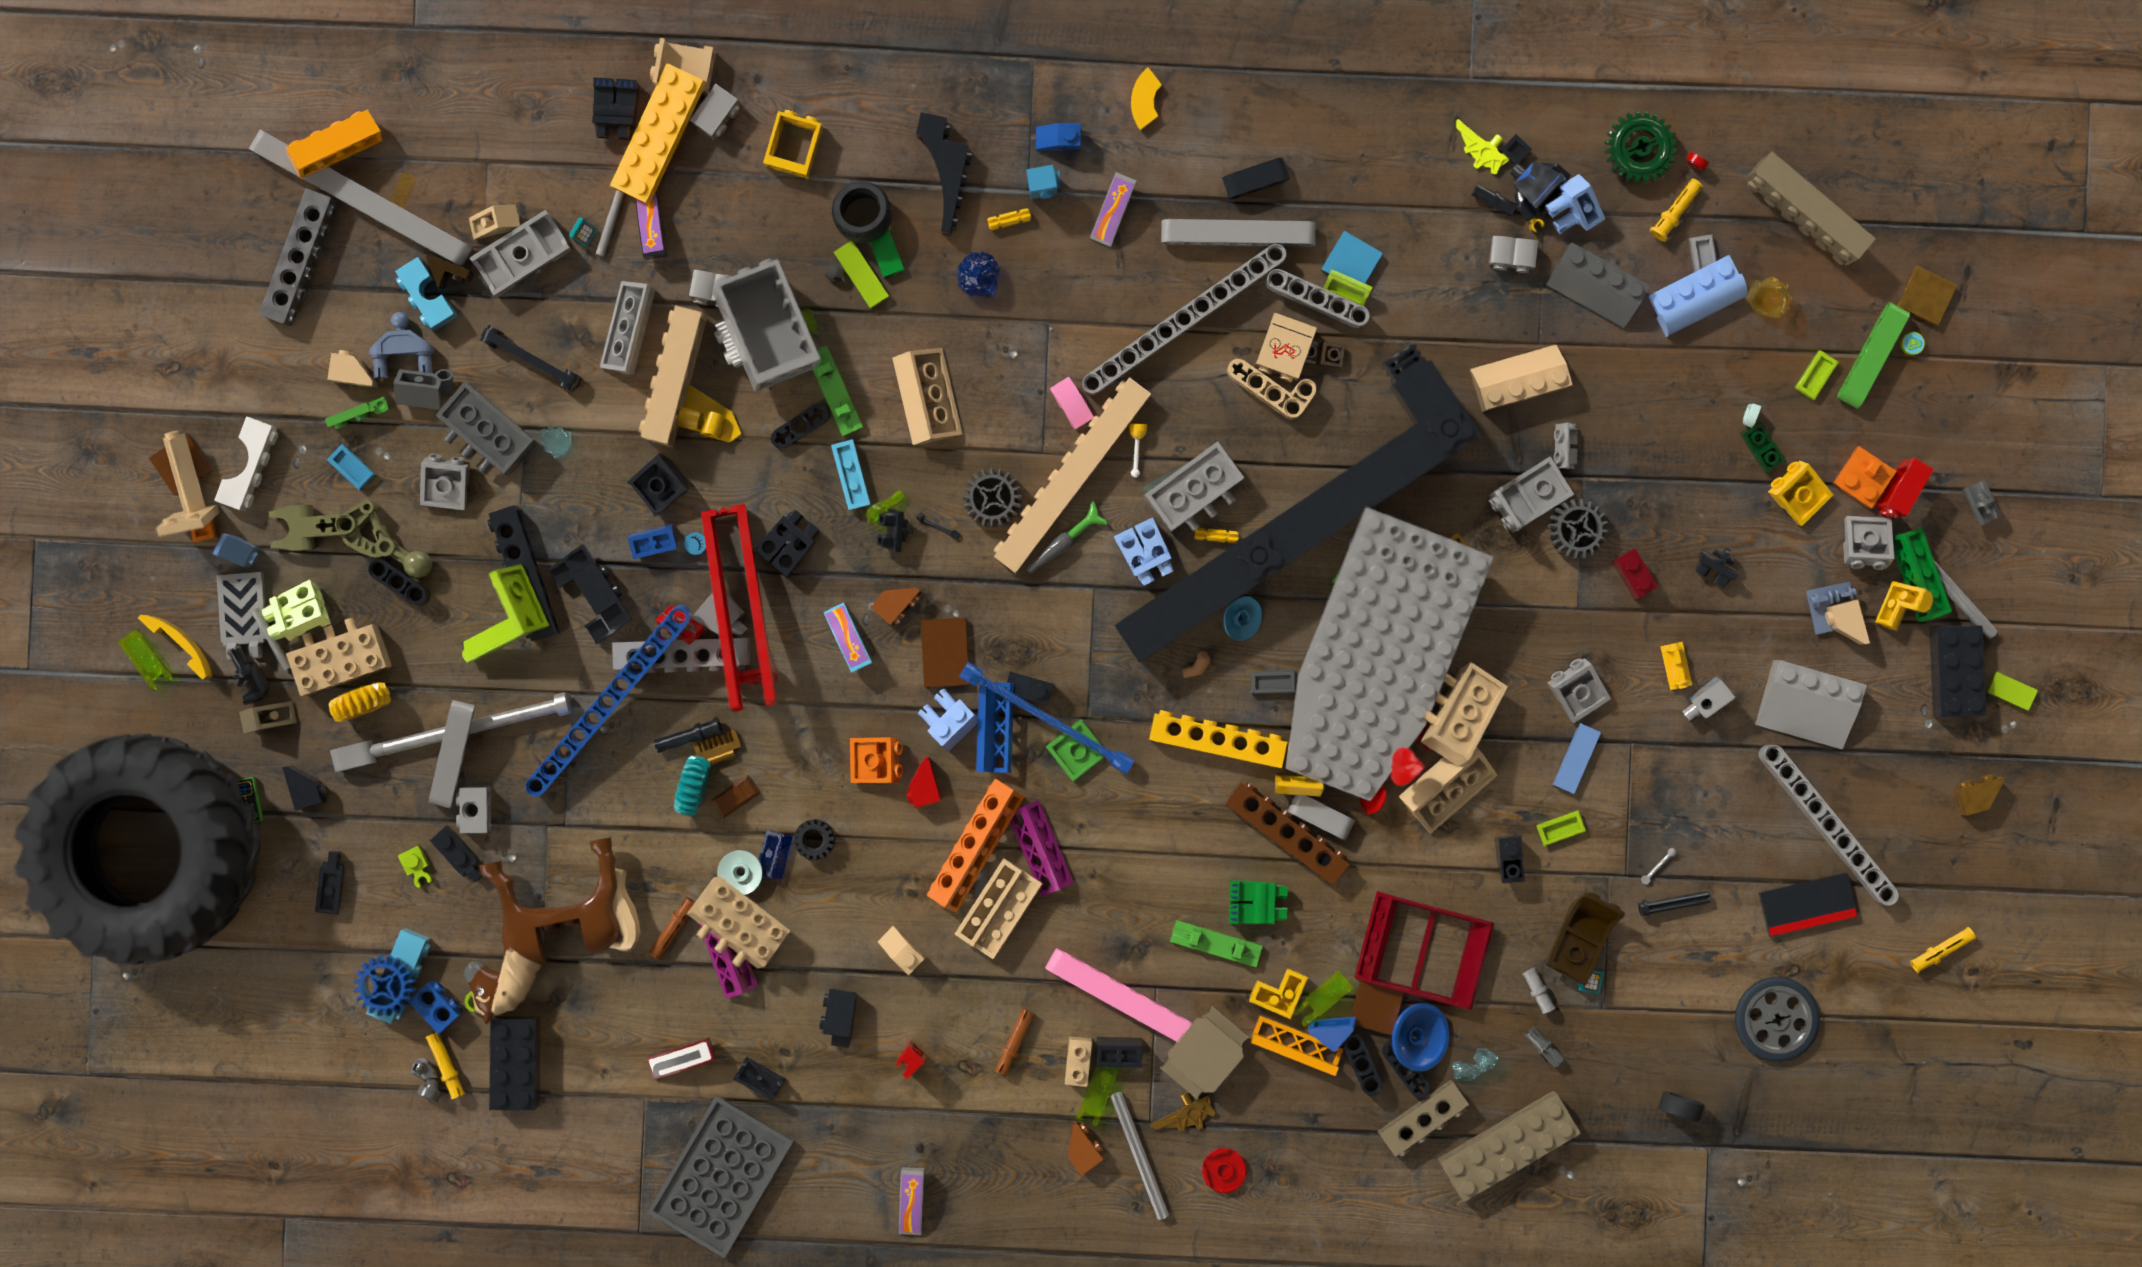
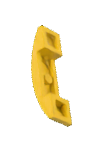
M140 615L138 617L153 633L161 634L165 631L192 657L187 665L202 680H210L213 677L204 653L187 633L176 625L155 616Z

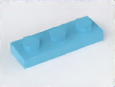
M853 439L831 445L848 510L871 505Z

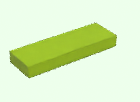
M853 241L834 251L837 259L870 309L889 298V295Z

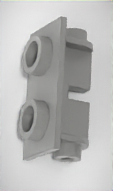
M1561 423L1555 426V453L1553 459L1558 469H1575V465H1577V449L1570 448V444H1577L1578 428H1576V424Z

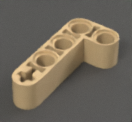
M1242 359L1232 360L1227 368V374L1231 380L1290 420H1294L1302 414L1316 393V385L1309 379L1301 380L1290 393ZM1238 365L1242 366L1241 371L1244 374H1247L1248 371H1250L1251 374L1247 377L1246 381L1244 382L1242 379L1245 376L1241 373L1235 375L1233 373L1234 368L1232 366L1237 367ZM1253 377L1259 378L1262 386L1260 388H1253L1250 385V379ZM1301 385H1308L1311 388L1309 396H1304L1300 393ZM1269 391H1278L1280 399L1278 401H1271L1268 397ZM1289 403H1295L1298 406L1297 414H1290L1287 411Z

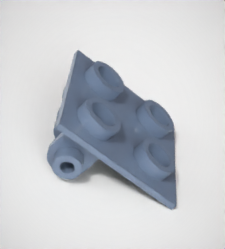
M1850 582L1806 591L1815 635L1835 631L1831 628V625L1827 624L1825 618L1826 607L1854 600L1857 593L1856 589L1851 587Z

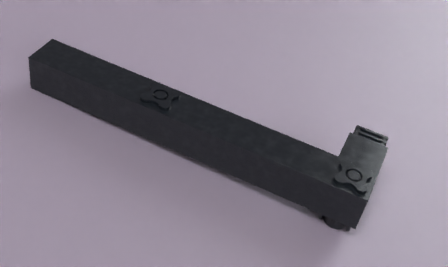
M1416 343L1414 345L1409 344L1382 363L1381 367L1382 370L1387 372L1385 375L1391 378L1392 386L1390 389L1414 425L1115 624V628L1139 663L1361 516L1365 507L1373 508L1481 436V433L1432 360L1427 361L1425 357L1422 358L1420 355L1422 352L1416 349Z

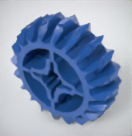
M379 955L377 961L375 958H370L369 964L363 963L361 965L363 970L356 972L361 979H354L353 982L358 984L359 987L353 989L355 993L360 992L361 995L356 1000L360 1001L363 999L365 1002L361 1007L366 1008L369 1005L368 1012L370 1014L374 1013L376 1009L377 1016H382L384 1012L386 1016H391L392 1010L397 1014L400 1012V1007L406 1008L408 1006L406 1001L413 999L408 992L413 993L416 991V988L410 987V984L415 983L416 980L409 979L408 976L412 975L413 971L409 970L406 972L404 969L407 968L408 964L404 963L400 966L401 959L399 957L394 961L392 955H388L386 959H384L383 955ZM384 967L394 972L384 976L381 973L378 974L375 969ZM369 977H371L370 980L374 984V989L371 993L368 988ZM398 978L401 981L400 995L398 994L399 991L395 986V983ZM390 980L386 986L387 989L380 991L383 982ZM381 995H385L388 998H392L394 1002L385 1004L376 999Z

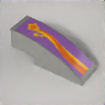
M1117 172L1115 173L1090 239L1111 247L1136 186V180Z
M902 1167L899 1234L921 1235L925 1168Z

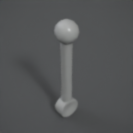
M1674 848L1668 850V854L1648 875L1641 877L1643 884H1649L1650 878L1670 857L1676 855L1677 852Z

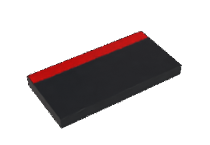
M1846 872L1758 892L1769 937L1858 917L1848 873Z

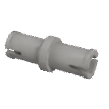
M1534 967L1523 972L1522 974L1531 989L1530 994L1532 997H1535L1542 1014L1554 1010L1556 1007L1546 991L1548 988L1546 985H1543L1536 968Z

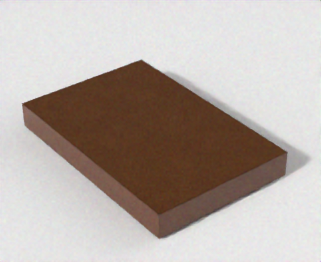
M966 618L921 620L924 687L969 685L968 682L959 678L968 662Z

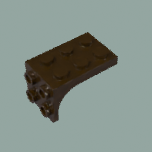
M1584 893L1571 903L1545 965L1584 986L1587 985L1609 934L1615 925L1624 918L1625 912L1618 905L1601 900L1600 896L1595 893Z

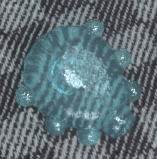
M549 425L548 430L542 429L540 431V436L543 439L539 443L545 445L544 452H550L554 458H558L570 449V437L572 434L569 431H563L561 426L554 429L552 425Z

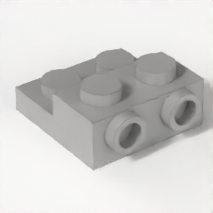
M430 454L428 457H425L421 462L420 505L465 510L467 508V486L470 484V462H464L465 459L462 457H452L451 460L442 459V455Z
M1846 516L1844 519L1846 539L1843 543L1844 564H1851V568L1854 569L1863 568L1865 565H1873V568L1876 570H1883L1890 566L1894 560L1892 519Z
M1586 659L1574 660L1570 664L1571 668L1565 672L1558 671L1551 676L1552 680L1548 682L1554 696L1561 703L1572 723L1580 720L1611 699L1592 664Z

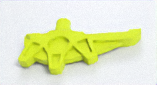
M1459 119L1456 121V128L1461 132L1466 144L1464 151L1471 153L1476 160L1473 165L1474 168L1488 167L1491 168V174H1497L1500 166L1509 161L1497 149L1503 138L1496 135L1491 142H1486Z

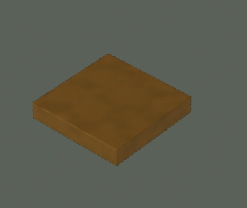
M1916 266L1897 306L1910 312L1915 317L1938 326L1958 285Z

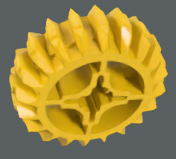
M378 682L334 698L328 705L336 722H343L388 705L391 698L385 683Z

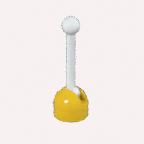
M1129 423V433L1135 439L1134 468L1131 471V475L1136 478L1140 475L1138 470L1140 439L1147 433V424Z

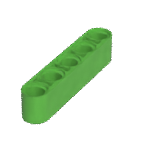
M1891 302L1886 305L1843 383L1837 398L1857 409L1862 405L1903 330L1910 312Z

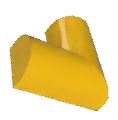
M1892 581L1875 622L1886 628L1898 631L1907 609L1924 613L1931 608L1933 603L1932 593L1923 588Z
M1287 968L1279 989L1257 980L1251 992L1249 1002L1291 1019L1308 977Z

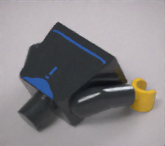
M1534 161L1527 169L1517 164L1511 170V175L1517 179L1513 185L1515 188L1514 198L1518 210L1526 221H1530L1529 229L1532 232L1537 233L1534 229L1535 222H1538L1544 228V222L1536 219L1535 216L1540 217L1546 210L1545 205L1554 201L1562 192L1560 186L1572 179L1571 174L1558 163L1543 162L1540 164Z

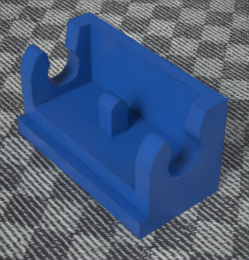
M674 524L629 534L627 538L633 559L677 549L678 541L674 534Z

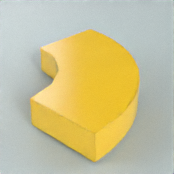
M1149 68L1145 69L1137 79L1131 96L1132 116L1140 131L1158 118L1154 109V97L1162 84Z

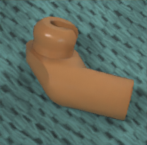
M1206 651L1197 653V660L1194 665L1182 667L1184 678L1202 675L1211 661Z

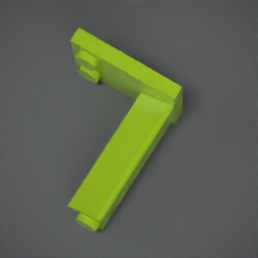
M522 564L495 570L489 574L509 618L464 641L462 656L467 663L478 661L534 631L549 626Z

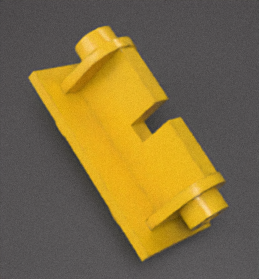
M1683 642L1660 646L1670 690L1692 686Z

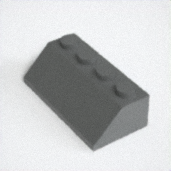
M1572 242L1566 247L1546 283V286L1623 329L1640 306L1650 288L1648 284Z

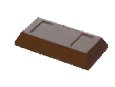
M747 775L711 799L722 818H725L759 795L760 792Z

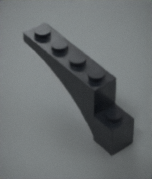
M921 112L916 136L925 143L939 172L943 192L942 235L951 236V232L956 231L958 218L955 217L956 209H961L963 196H960L961 187L966 186L968 174H964L966 165L970 166L972 152H969V145L944 140V138H949L951 125H948L946 117Z

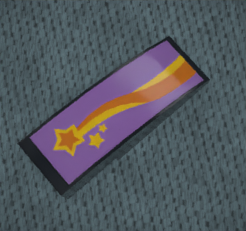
M655 192L650 205L635 198L643 258L651 260L668 257L658 192Z

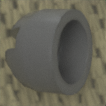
M836 262L832 264L825 274V277L833 282L841 280V277L844 276L843 268Z

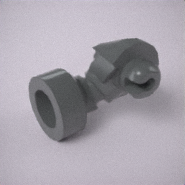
M418 1058L413 1062L411 1072L412 1075L426 1081V1084L419 1087L417 1095L438 1103L441 1093L439 1091V1082L437 1081L439 1079L437 1072L429 1060Z

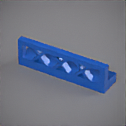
M995 682V684L1000 685V687H1006L1010 693L1014 694V683ZM979 685L976 772L1011 773L1013 703L1007 699L1002 701L995 691L992 692L985 685ZM1001 710L1006 714L1003 723L998 719ZM1001 732L1005 736V742L1002 745L998 742V735ZM1000 754L1004 758V768H997V758Z

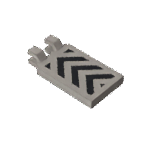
M264 572L216 575L220 637L223 646H227L226 653L232 648L236 649L235 647L240 646V644H249V658H263L262 643H264L266 638L251 611L259 607L262 612V609L266 608ZM227 654V660H231L229 654Z

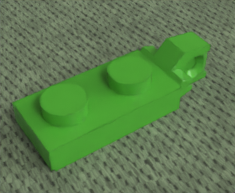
M382 397L325 418L327 427L335 426V429L338 430L348 426L347 421L355 418L357 422L369 418L368 413L371 412L381 415L390 410L386 397Z

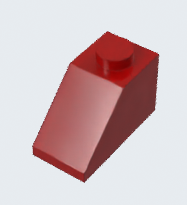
M930 757L923 759L908 786L910 791H906L909 804H914V808L942 800Z

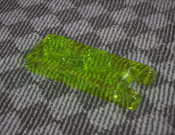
M134 629L117 642L153 691L158 688L153 681L163 674L167 680L172 678L168 669L139 629Z
M1096 1065L1076 1119L1080 1120L1083 1112L1095 1117L1093 1126L1097 1127L1119 1072L1118 1069L1113 1067H1097Z

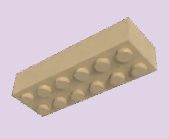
M675 306L674 311L671 310L669 313V331L664 333L662 345H664L663 354L658 355L656 367H659L657 376H653L651 381L652 396L647 398L645 404V411H647L646 419H642L639 427V432L642 433L641 437L647 441L674 447L679 428L677 426L678 416L681 408L685 405L688 386L691 382L707 317L702 312Z

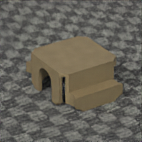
M1211 1005L1210 1011L1202 1015V1018L1197 1017L1168 1051V1059L1163 1066H1160V1069L1198 1100V1096L1203 1091L1205 1093H1214L1244 1057L1242 1044L1250 1037Z

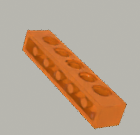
M994 779L993 783L988 787L983 800L977 806L970 822L966 825L962 836L955 844L952 853L943 864L942 870L932 883L927 894L928 897L943 907L956 913L958 912L1025 797L1023 794L1007 784Z

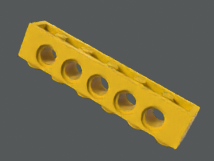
M1160 710L1159 714L1154 713L1149 740L1282 768L1287 742L1282 741L1283 736L1270 734L1269 738L1260 736L1261 732L1248 729L1247 733L1239 732V727L1226 724L1225 728L1216 727L1217 722L1204 719L1202 724L1194 722L1195 717L1182 715L1181 719L1174 718L1172 712ZM1174 722L1178 723L1181 727L1180 733L1176 736L1168 732L1169 725ZM1195 727H1199L1203 732L1202 738L1199 740H1193L1190 736V731ZM1216 732H1221L1225 737L1221 745H1215L1212 741V736ZM1238 737H1243L1246 740V747L1242 750H1238L1234 746V741ZM1264 741L1268 744V751L1265 754L1257 752L1256 746L1259 742Z

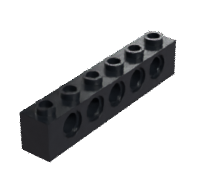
M512 505L489 513L490 519L487 522L492 533L495 532L497 541L494 542L496 550L499 554L502 553L504 559L502 568L522 564L523 568L527 570V577L549 624L548 627L534 631L527 635L526 638H530L531 642H537L560 634L561 632L519 507ZM507 526L513 528V535L509 538H506L503 534ZM514 547L520 549V556L517 559L511 557V550Z

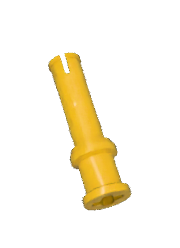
M1691 179L1669 210L1661 214L1659 222L1649 230L1656 239L1662 242L1667 241L1668 234L1674 227L1679 225V218L1703 188L1702 184L1696 179Z

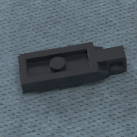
M448 825L429 840L463 877L468 875L474 882L483 877L480 870L476 867L480 864L477 861L478 858Z
M329 851L328 862L324 861L322 867H320L315 912L336 915L340 913L345 871L344 864L340 863L341 851Z

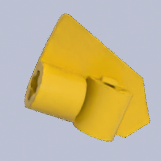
M688 386L685 405L681 408L678 416V427L698 431L706 437L729 443L742 435L732 411L693 386Z

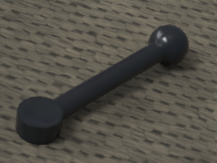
M923 513L917 514L916 519L919 522L924 521L950 534L953 539L959 537L957 530L952 531L926 518Z

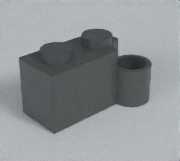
M399 369L394 381L395 404L440 410L443 404V394H450L454 391L453 373L447 369L439 370L435 374Z

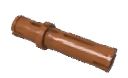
M685 897L676 913H672L668 925L648 951L652 957L660 960L680 929L686 926L688 923L687 919L689 918L687 913L694 905V900Z
M1024 1008L1021 1009L1008 1042L1001 1050L1003 1053L995 1068L996 1072H1001V1074L1008 1076L1014 1059L1019 1055L1017 1052L1035 1013L1029 1012V1010Z

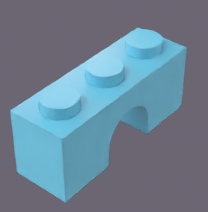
M417 257L395 271L398 275L396 281L403 290L407 289L410 294L408 300L415 309L419 308L422 313L420 319L426 328L430 327L436 331L458 317L445 296L440 295L433 300L425 298V286L434 280V277L421 258Z

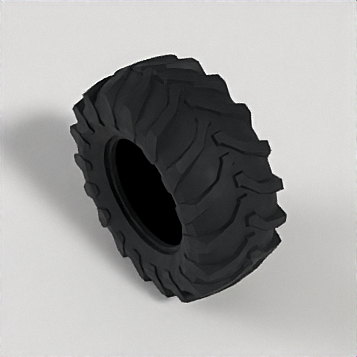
M126 734L90 743L53 765L47 772L48 777L29 793L25 802L29 811L15 829V840L22 844L21 855L14 866L16 877L26 880L29 887L26 905L31 912L40 911L44 915L50 928L49 935L56 940L65 937L68 941L72 942V945L83 956L88 958L93 955L105 957L109 962L124 965L152 964L177 958L197 949L222 931L239 912L240 904L254 886L256 876L252 873V870L261 851L260 840L253 838V823L256 812L252 804L243 802L239 790V780L232 773L225 775L212 758V755L204 750L200 752L189 748V744L178 739L153 736L151 734ZM132 794L149 798L166 810L174 821L181 840V862L177 875L169 888L150 903L129 899L114 889L105 878L97 856V838L104 818L118 802Z

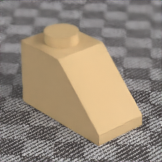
M515 204L493 205L469 218L474 240L507 233L520 226L519 214Z
M339 350V354L331 353L327 380L372 388L378 387V383L361 360L352 356L353 352Z
M1858 600L1826 607L1825 618L1827 624L1831 625L1833 630L1859 645L1870 643Z
M894 925L878 941L891 959L908 975L926 957Z

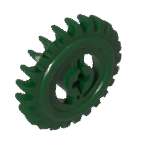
M1637 110L1635 117L1631 113H1627V120L1619 117L1620 125L1612 124V128L1615 131L1607 132V135L1612 139L1606 140L1604 144L1611 147L1606 149L1604 153L1612 154V156L1606 162L1614 161L1615 164L1611 170L1619 168L1618 177L1626 173V182L1631 177H1634V184H1637L1640 178H1642L1643 184H1646L1649 177L1652 179V182H1655L1657 180L1656 174L1662 178L1665 175L1663 169L1666 171L1671 170L1668 162H1676L1675 158L1671 156L1678 153V150L1673 148V146L1678 144V141L1672 140L1676 133H1669L1668 130L1672 127L1671 124L1664 126L1665 118L1658 121L1657 113L1652 117H1649L1648 111H1645L1644 115L1641 116L1640 111ZM1644 131L1654 137L1649 139L1646 136H1639L1630 144L1629 148H1626V141L1634 132ZM1638 145L1640 147L1647 146L1643 151L1637 149L1634 150ZM1654 146L1658 147L1656 156L1649 162L1639 163L1629 157L1631 156L1637 160L1643 159L1652 151Z

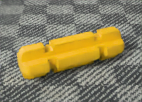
M1026 208L1020 210V212L1014 211L999 215L998 218L996 216L987 219L989 229L995 230L999 229V226L1003 228L1019 224V221H1030L1031 214L1030 210Z
M1198 528L1195 530L1194 537L1196 540L1207 539V541L1224 543L1228 541V543L1236 544L1239 533L1237 531L1226 532V530Z

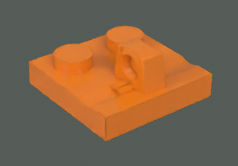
M1858 446L1832 484L1871 509L1897 471Z

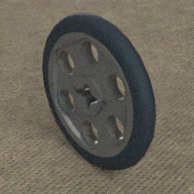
M1770 977L1754 983L1739 999L1735 1012L1736 1031L1742 1044L1752 1054L1767 1061H1789L1802 1055L1812 1045L1819 1030L1820 1015L1814 997L1799 982L1785 977ZM1768 992L1776 994V1001L1773 1004H1768L1765 1001V995ZM1790 997L1798 999V1006L1795 1009H1789L1787 1006V1000ZM1754 1008H1759L1761 1017L1753 1021L1750 1018V1011ZM1775 1014L1781 1017L1784 1016V1018L1779 1021V1025L1775 1022H1770L1773 1019H1775ZM1798 1018H1802L1805 1021V1027L1800 1031L1794 1028V1021ZM1760 1030H1766L1768 1033V1038L1764 1042H1759L1756 1038L1757 1032ZM1782 1035H1788L1790 1038V1043L1786 1047H1781L1778 1043L1779 1037Z

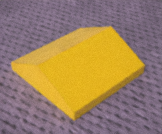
M1275 774L1276 794L1321 796L1323 791L1322 782L1305 776Z

